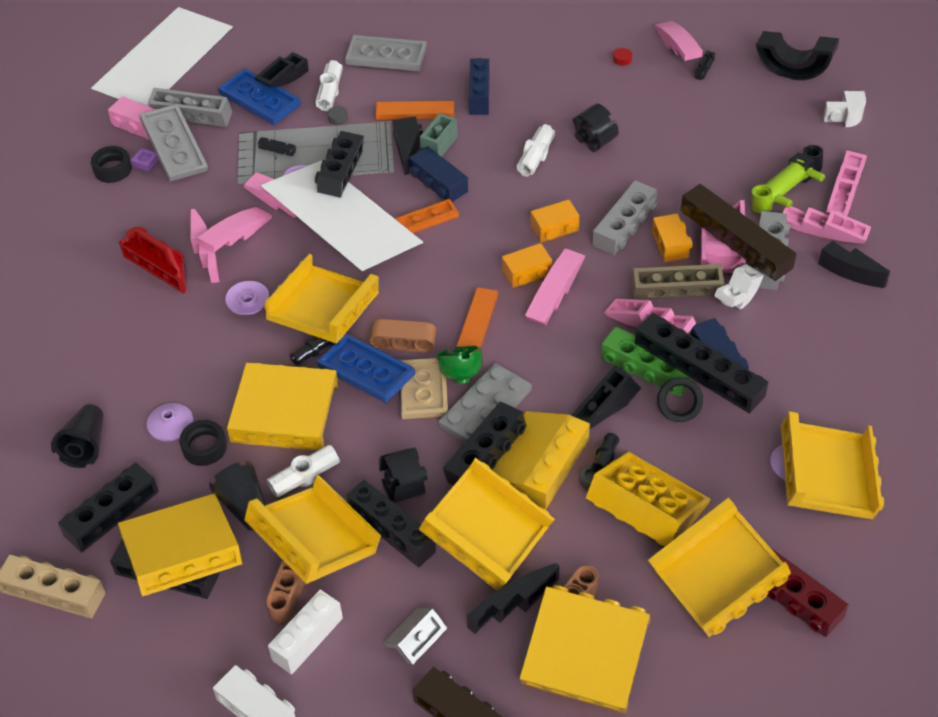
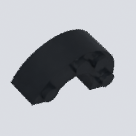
M763 31L756 43V49L762 62L777 75L793 80H809L821 75L828 68L838 48L839 38L820 36L814 48L801 51L789 46L783 39L782 33Z

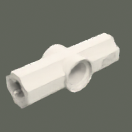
M330 60L326 64L324 73L320 76L316 107H319L322 111H328L332 108L335 97L339 94L338 85L343 68L342 64L335 60Z
M544 124L539 126L532 140L528 139L526 141L523 155L517 164V171L522 176L528 177L533 175L540 161H545L549 145L555 137V130L550 125Z
M327 445L309 456H297L291 462V466L266 479L273 495L279 498L298 486L307 487L311 485L317 475L340 463V460L331 445Z

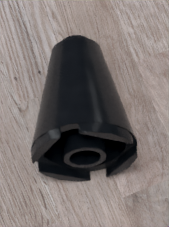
M84 405L55 434L51 442V450L53 454L56 452L60 456L59 460L70 467L85 468L86 465H93L96 462L100 451L104 418L103 411L95 405Z
M245 461L247 465L241 466L239 462L234 463L214 476L216 479L215 483L212 484L210 481L209 488L241 524L251 531L253 530L252 527L244 520L249 501L258 499L264 506L266 505L255 467L251 462Z

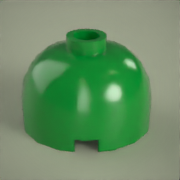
M476 345L459 346L448 352V349L436 353L440 372L447 379L456 380L457 384L470 382V378L477 375L483 364L481 347L478 348Z

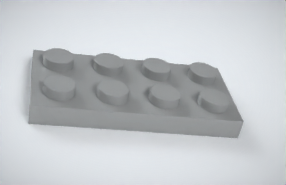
M353 35L345 62L346 65L420 71L427 49V41Z
M178 104L140 114V121L169 182L208 171L207 163Z
M495 363L438 421L439 427L465 443L500 401L515 408L530 393L532 384Z

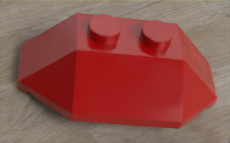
M140 229L119 241L124 258L184 294L186 292V267L184 256L179 250H174L164 241H159Z

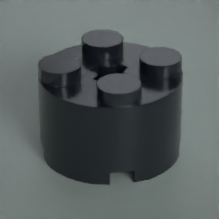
M598 103L590 106L572 120L577 131L575 133L576 139L580 143L585 142L588 144L592 152L598 151L618 136L617 123L615 120L613 122L608 116L611 113Z
M415 447L385 454L379 458L380 472L384 471L385 477L381 479L382 484L391 501L399 502L425 494L424 481L428 479L427 471L424 466L420 467L419 456Z

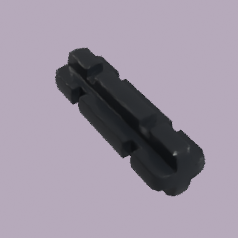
M707 51L704 54L698 68L695 70L694 77L696 79L702 80L705 78L706 73L715 60V52Z
M261 137L258 141V148L263 150L268 149L271 152L285 153L288 156H294L296 153V146L294 144L287 143L286 145V142L273 139L269 141L268 138Z

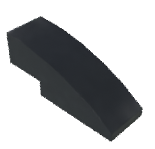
M294 52L285 59L279 56L255 77V80L270 88L289 84L309 71L308 60Z
M832 241L821 249L818 264L828 271L864 285L879 288L886 287L890 270L857 248L849 252Z

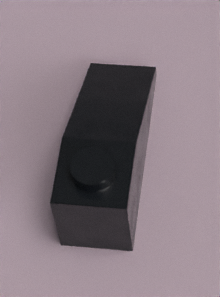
M416 116L392 120L393 135L405 175H408L410 172L409 157L418 152L420 136L423 134L422 125L417 123Z
M614 365L571 416L590 423L591 429L627 406L641 390V387L630 375L617 365Z

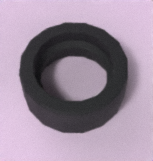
M107 146L96 151L91 157L94 175L101 182H118L126 178L131 172L132 165L129 154L122 147ZM110 161H121L120 164L112 168L101 167Z
M673 378L666 381L660 387L657 394V405L660 412L666 418L675 422H687L694 419L700 413L703 406V394L700 387L694 381L687 378ZM676 386L688 388L694 396L692 408L683 414L672 412L666 403L668 392Z
M195 421L185 427L180 434L179 443L182 453L191 464L208 466L221 459L226 452L227 442L224 431L214 421ZM202 435H211L217 438L216 443L206 450L197 451L189 446L194 439Z

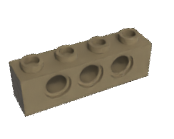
M722 264L633 268L630 279L632 299L714 296L717 288L724 286Z

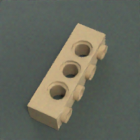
M9 554L0 569L1 593L90 619L93 618L106 594L100 579L93 575H80L68 568L63 570L47 562L38 563L32 561L26 556L17 557Z

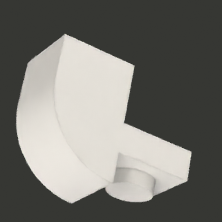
M844 91L842 102H826L823 115L824 122H844L845 127H852L860 123L866 105L865 92Z
M745 264L734 270L729 284L717 288L714 296L726 306H735L738 309H742L756 294L764 275Z

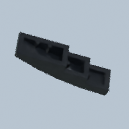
M557 563L548 565L505 585L467 614V628L476 634L492 617L501 623L517 606L526 612L545 593L546 586L551 587L559 580L560 566Z

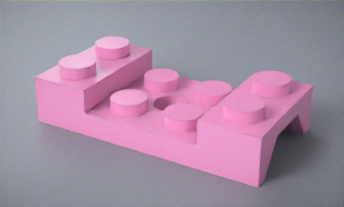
M740 200L732 207L745 215V200ZM701 227L700 265L722 264L723 273H733L736 268L746 264L745 258L732 251L730 247Z

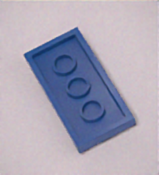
M246 68L218 87L220 95L227 97V99L273 125L301 105L300 98L280 87L270 88L256 81L255 77L257 75Z
M347 333L317 360L318 368L336 370L337 378L384 403H387L415 375L414 367Z

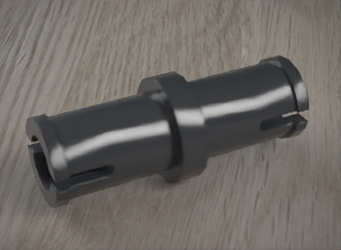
M319 337L308 340L304 343V346L290 354V359L296 366H299L310 357L318 356L321 350L333 344V342Z
M607 433L602 445L598 446L596 458L591 465L595 473L609 465V462L614 459L615 449L619 443V437L616 434Z

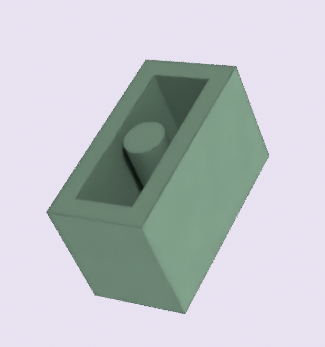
M439 113L420 136L421 150L428 146L442 157L458 137L457 119Z

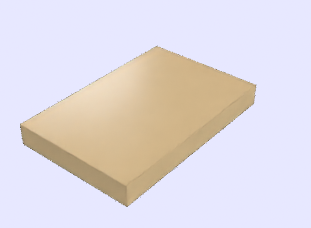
M437 359L400 360L414 367L415 375L401 388L402 419L443 417L448 412L446 377L439 370Z

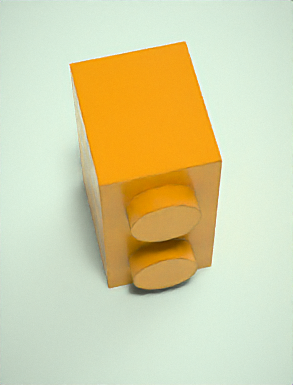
M565 200L531 211L530 226L541 243L579 231L580 215L571 201Z
M678 213L654 217L652 234L663 262L689 258L690 249L693 247L692 239L690 236H687L684 221L681 222Z
M541 243L502 256V272L512 288L545 278L552 268V259Z

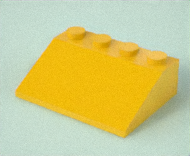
M526 411L524 418L527 427L524 433L517 437L509 451L502 455L492 471L508 480L515 489L526 494L532 502L546 510L588 443L590 423L568 414Z
M627 452L595 473L586 495V499L593 502L595 506L605 509L613 514L616 519L625 521L638 532L648 535L662 546H667L690 528L711 500L709 497L631 452Z

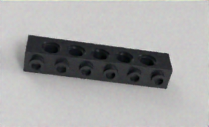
M652 313L636 328L634 344L750 414L766 397L769 382L762 376L756 375L740 363H736L723 353L709 347L703 341L689 335L683 329H679L669 323L666 319Z

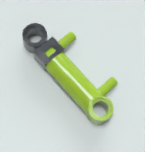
M818 145L804 147L803 154L798 152L790 158L789 165L767 183L753 187L752 210L758 214H761V211L770 212L775 202L790 208L793 204L792 200L783 195L798 183H806L811 178L822 182L825 179V175L820 173L823 167V148Z

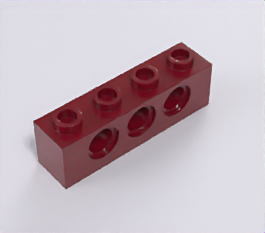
M772 549L783 563L786 562L791 574L784 584L778 587L774 586L769 590L767 596L783 605L791 615L798 616L806 622L814 632L827 637L845 617L849 604Z

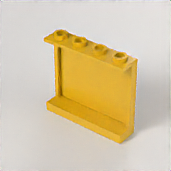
M309 254L288 275L287 279L277 287L271 297L266 299L264 304L266 320L337 344L377 296L379 276L370 274L362 282L313 266L312 254Z
M246 363L227 426L230 443L316 451L323 448V432L334 387H338L336 370Z
M789 411L781 424L787 505L873 520L877 513L883 509L884 498L881 496V477L878 475L879 458L875 452L876 437L873 436L872 426L868 425L864 433L860 434L799 423L798 413Z
M475 458L467 471L432 513L430 512L419 530L498 591L504 587L555 519L550 516L547 510L540 508L532 502L526 494L519 492L510 485L508 480L493 472L486 463L480 462Z
M319 475L316 476L312 488L266 506L258 499L249 501L244 519L306 584L375 554L381 535Z
M215 494L118 523L121 538L129 555L142 597L242 565L239 545Z
M729 497L648 559L655 572L708 638L713 634L721 633L729 621L743 616L747 611V607L754 602L762 601L767 596L769 590L774 586L778 587L784 584L791 574L786 562L783 563L738 512L735 504Z
M554 585L553 588L546 586L521 672V683L626 714L628 699L647 626L650 623V614H647L646 610L640 607L631 606L628 609L621 607L620 603L614 600L605 599L602 602L595 600L594 596L588 593L579 592V595L569 593V590L562 586Z

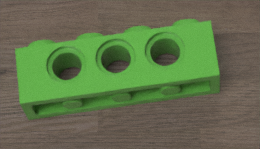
M615 327L602 343L601 359L609 364L617 365L626 372L634 374L648 383L661 387L666 381L673 378H687L693 381L692 378L634 344L635 335L623 329ZM676 386L668 393L681 397L687 388Z

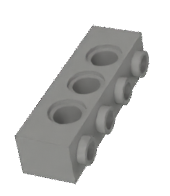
M153 88L148 100L149 107L154 109L178 104L186 122L227 127L232 115V109L227 97Z
M635 180L594 229L592 246L614 256L619 249H623L627 239L636 233L639 224L644 223L648 213L656 208L658 203L656 198L657 189Z
M761 211L759 226L788 247L789 238H785V235H789L790 223H786L787 214ZM754 266L755 270L763 274L761 270ZM763 274L764 277L759 288L778 291L779 282H784L785 275L774 281L769 276Z

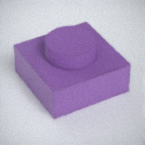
M141 148L130 161L133 167L149 172L159 159L156 152Z

